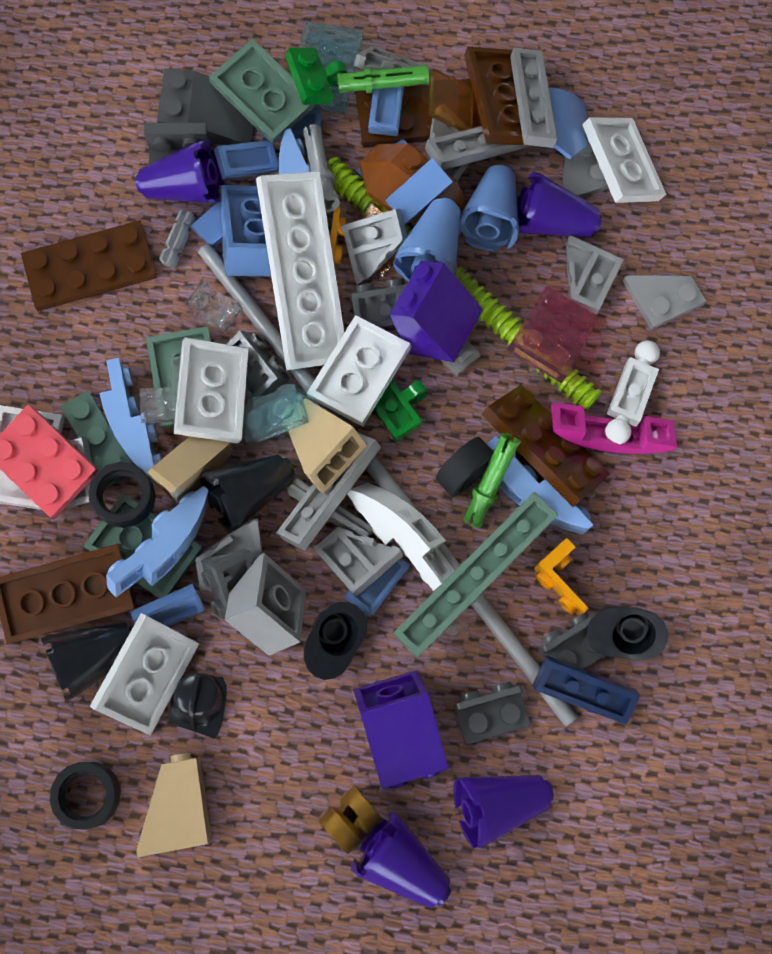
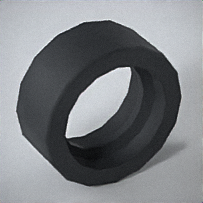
M475 437L464 444L446 461L438 471L435 480L452 497H456L484 474L494 451L480 437Z
M126 462L108 464L100 469L91 480L88 491L90 506L97 516L111 526L121 528L135 526L145 520L154 508L156 498L154 485L145 472L136 465ZM122 476L131 477L141 487L142 496L136 508L124 514L110 511L104 504V489L115 478Z
M78 762L67 766L57 775L51 786L49 801L53 814L61 824L71 829L87 830L103 825L114 815L120 803L121 788L117 777L110 768L97 762ZM83 774H91L98 777L106 790L105 802L102 808L88 817L72 813L65 800L66 789L70 782Z

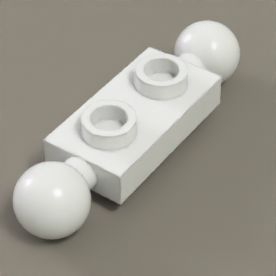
M646 340L639 343L635 349L636 359L630 357L623 369L607 415L616 418L610 421L605 429L607 439L614 443L622 444L628 441L631 436L630 425L636 427L641 421L659 369L650 366L660 356V349L653 341Z

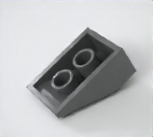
M164 69L157 123H206L212 144L231 145L252 142L254 126L210 83L208 75L191 70Z

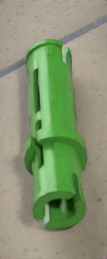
M428 65L373 71L370 68H364L363 72L337 73L339 94L365 90L367 94L372 93V90L429 85Z
M501 433L479 485H476L472 491L473 499L463 517L464 522L467 524L470 522V519H473L470 525L472 527H482L491 504L496 503L498 488L517 447L521 443L517 437H514L513 441H511V434Z

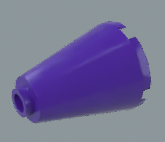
M208 140L198 141L140 168L135 178L137 190L147 199L211 204L220 202L219 185L224 184V179L221 177L215 152L208 147L212 143Z
M533 171L527 179L533 181L529 188L523 186L517 202L518 218H520L519 233L554 236L571 235L573 237L589 238L592 233L598 232L602 216L599 215L597 207L541 173Z
M540 775L462 777V779L454 782L453 788L455 808L461 806L465 820L459 821L466 840L473 848L485 847L550 808L551 801L554 799L551 784L547 780L544 781Z
M389 813L391 820L388 822L384 819L369 833L359 849L364 854L360 862L354 858L351 871L366 881L425 907L433 908L436 905H443L451 893V888L449 887L450 878L404 821L395 813Z

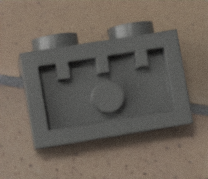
M144 123V135L149 147V164L198 141H210L206 123Z
M404 278L386 280V286L374 288V283L356 285V291L349 292L354 317L356 315L378 327L394 325L390 313L407 285Z
M239 331L226 344L248 348L245 396L251 404H257L278 383H286L290 380L289 376L285 373L286 367L283 362L269 353L266 349V341L258 333Z
M242 548L215 562L208 557L201 560L204 572L201 573L202 580L207 589L212 593L214 601L211 602V607L218 619L225 620L229 593L254 563L251 552L246 548Z
M587 612L582 613L569 622L573 628L563 634L557 629L542 638L545 645L539 648L538 651L543 659L547 655L584 669L604 657L605 655L599 654L591 647L587 639V627L591 618L597 613L590 617Z
M511 681L492 686L493 693L480 696L478 690L459 696L461 702L456 703L454 708L465 745L531 726L521 692H523L521 685L513 687Z

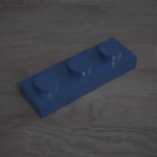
M547 655L532 684L538 692L625 725L641 696L633 688Z

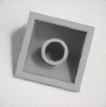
M263 553L258 556L229 593L225 621L270 656L301 641L306 589Z

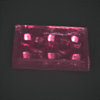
M546 286L507 350L559 383H562L599 317L551 287Z

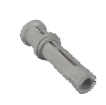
M312 124L310 125L312 135L309 134V128L306 126L303 129V136L305 138L310 171H320L326 213L339 207L340 199L334 190L335 176L328 167L322 128L319 125Z

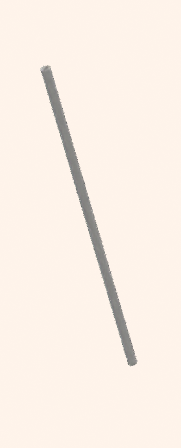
M210 244L202 246L198 254L285 365L279 331L236 276H225L224 261ZM307 368L289 370L307 393L315 380L314 376ZM313 401V402H314L315 404H317L318 406L322 407L323 409L327 410V411L330 412L331 414L335 415L336 417L340 418L341 420H343V421H345L346 423H348L349 425H351V424L349 423V421L346 419V417H344V416H342V415H340V414H338V413H336V412L330 410L329 408H327V407H325V406H323V405H321V404H319V403ZM374 456L366 470L377 485L395 494L416 509L385 467ZM443 543L438 549L453 569L456 570L460 564ZM481 593L471 606L533 684L540 666L483 593ZM539 692L565 727L579 717L567 702Z

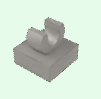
M466 340L455 362L441 361L456 376H459L480 358L481 354Z

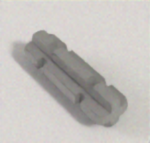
M183 209L178 212L175 219L177 223L173 224L165 243L167 248L162 250L159 258L161 264L170 268L176 267L180 258L178 253H182L190 234L188 229H191V225L195 222L194 214Z

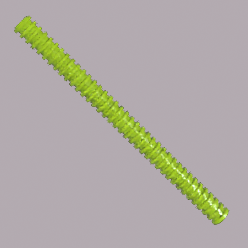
M338 157L327 161L329 170L336 179L334 185L335 192H340L342 198H347V203L350 205L354 204L355 210H361L360 213L363 217L367 216L368 218L388 212V210L367 195L361 177L354 175V171L348 169L345 163H341ZM405 225L408 236L412 231V228H410L408 225ZM456 264L455 277L483 309L479 320L481 322L486 321V327H492L494 334L499 333L500 339L502 341L507 340L509 347L514 346V352L521 353L523 360L528 359L530 366L535 365L537 367L536 371L538 373L543 372L545 379H551L550 384L552 386L557 385L559 392L564 391L567 399L571 397L574 405L579 404L584 407V411H587L598 400L602 391L600 389L595 390L593 388L594 383L586 382V376L581 377L578 369L573 370L570 362L566 364L563 356L558 357L555 349L551 351L548 343H542V337L537 338L534 330L529 331L527 324L522 325L519 317L514 318L512 311H506L507 306L500 305L498 298L493 299L491 292L486 293L484 286L479 287L478 281L476 279L471 280V275L469 273L465 274L464 268H458Z

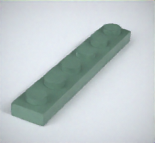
M533 492L393 632V635L418 658L554 521L558 514Z

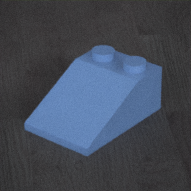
M220 185L225 276L271 277L257 186Z

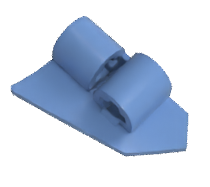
M549 88L557 134L554 148L568 159H571L587 147V135L582 126L587 120L586 104L582 99L568 91Z

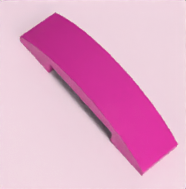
M553 402L551 405L553 432L577 445L600 451L626 454L659 453L672 451L677 447L673 420L643 416L636 427L630 425L631 436L628 441L618 444L607 439L605 432L607 424L614 419L585 415L583 406Z

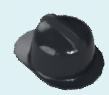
M337 602L320 612L314 619L312 630L304 646V662L308 671L314 677L323 680L335 679L343 674L350 665L367 632L365 614L357 605L350 602Z
M616 606L605 608L591 618L587 627V639L591 647L599 654L631 660H648L656 657L664 650L668 641V630L664 621L655 613L638 607Z
M193 673L188 676H182L172 694L169 723L215 738L222 725L227 697V685L224 678L206 673Z

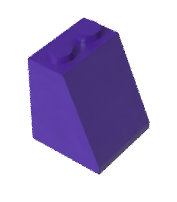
M420 261L402 294L398 297L390 316L399 337L411 344V349L408 353L455 362L483 309L444 263Z
M417 670L353 689L382 789L388 787L400 788L406 785L408 781L420 777L432 778L441 771L449 769L430 698Z

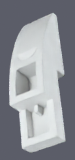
M365 483L349 490L347 495L352 500L356 510L370 524L374 534L385 545L396 541L402 553L410 559L420 572L423 581L429 584L433 591L455 571L438 549L446 540L409 503L395 494L370 483Z

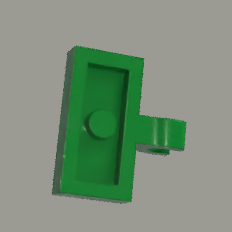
M288 48L285 55L302 104H330L334 97L331 86H338L337 73L348 72L343 61H335L323 67L316 48Z
M392 379L374 408V412L395 442L423 426L422 420L411 406V404H416L427 397L425 393L427 389L420 380L415 381L409 387L400 391Z

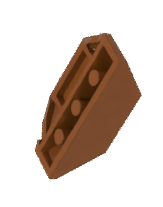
M408 143L377 144L359 164L367 195L386 210H393L385 200L422 168L429 159ZM445 172L454 184L437 199H452L462 213L467 205L466 199L457 180ZM426 209L408 224L410 228H414Z

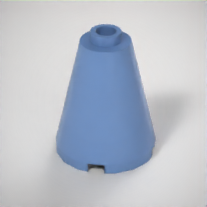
M494 165L487 169L460 215L459 234L462 232L466 237L465 242L472 247L494 252L498 251L501 246L507 245V249L512 247L518 239L519 219L515 173L507 166Z
M440 198L433 200L396 252L393 266L397 273L407 281L412 277L420 261L444 263L456 276L461 211L452 199Z

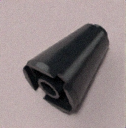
M277 454L207 470L201 473V476L204 478L200 479L202 487L205 486L208 489L207 502L210 508L215 507L219 514L223 515L222 518L217 520L226 531L231 533L241 527L287 488L293 481L292 476L295 474V471L288 458H282Z
M126 622L52 634L41 638L43 645L50 643L52 647L45 651L61 690L65 688L69 690L63 693L65 701L75 698L108 674L133 626L128 627Z

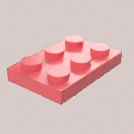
M27 405L0 433V470L52 519H56L99 471L95 465L30 405Z

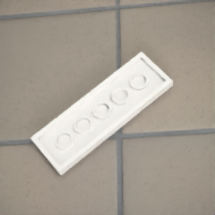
M320 171L259 176L256 178L286 371L324 365L343 336L344 326Z

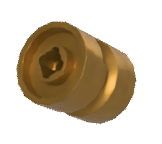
M355 786L340 799L341 806L339 808L331 807L318 820L326 832L347 854L362 842L363 832L371 833L384 820ZM356 812L359 817L352 823L348 817Z

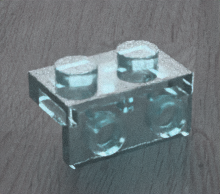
M285 384L266 396L251 398L248 403L244 404L243 432L246 442L254 445L308 423L309 420L303 401L305 398L308 399L307 392L296 384Z

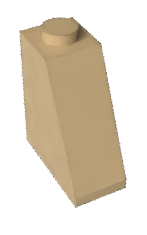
M307 398L284 420L304 473L323 494L367 447L353 426Z
M189 436L147 473L157 487L179 505L183 496L190 491L196 492L202 487L200 479L204 477L201 476V473L219 468L234 450L230 442Z
M191 753L170 756L171 763L161 764L137 846V858L212 843L201 758L192 759Z

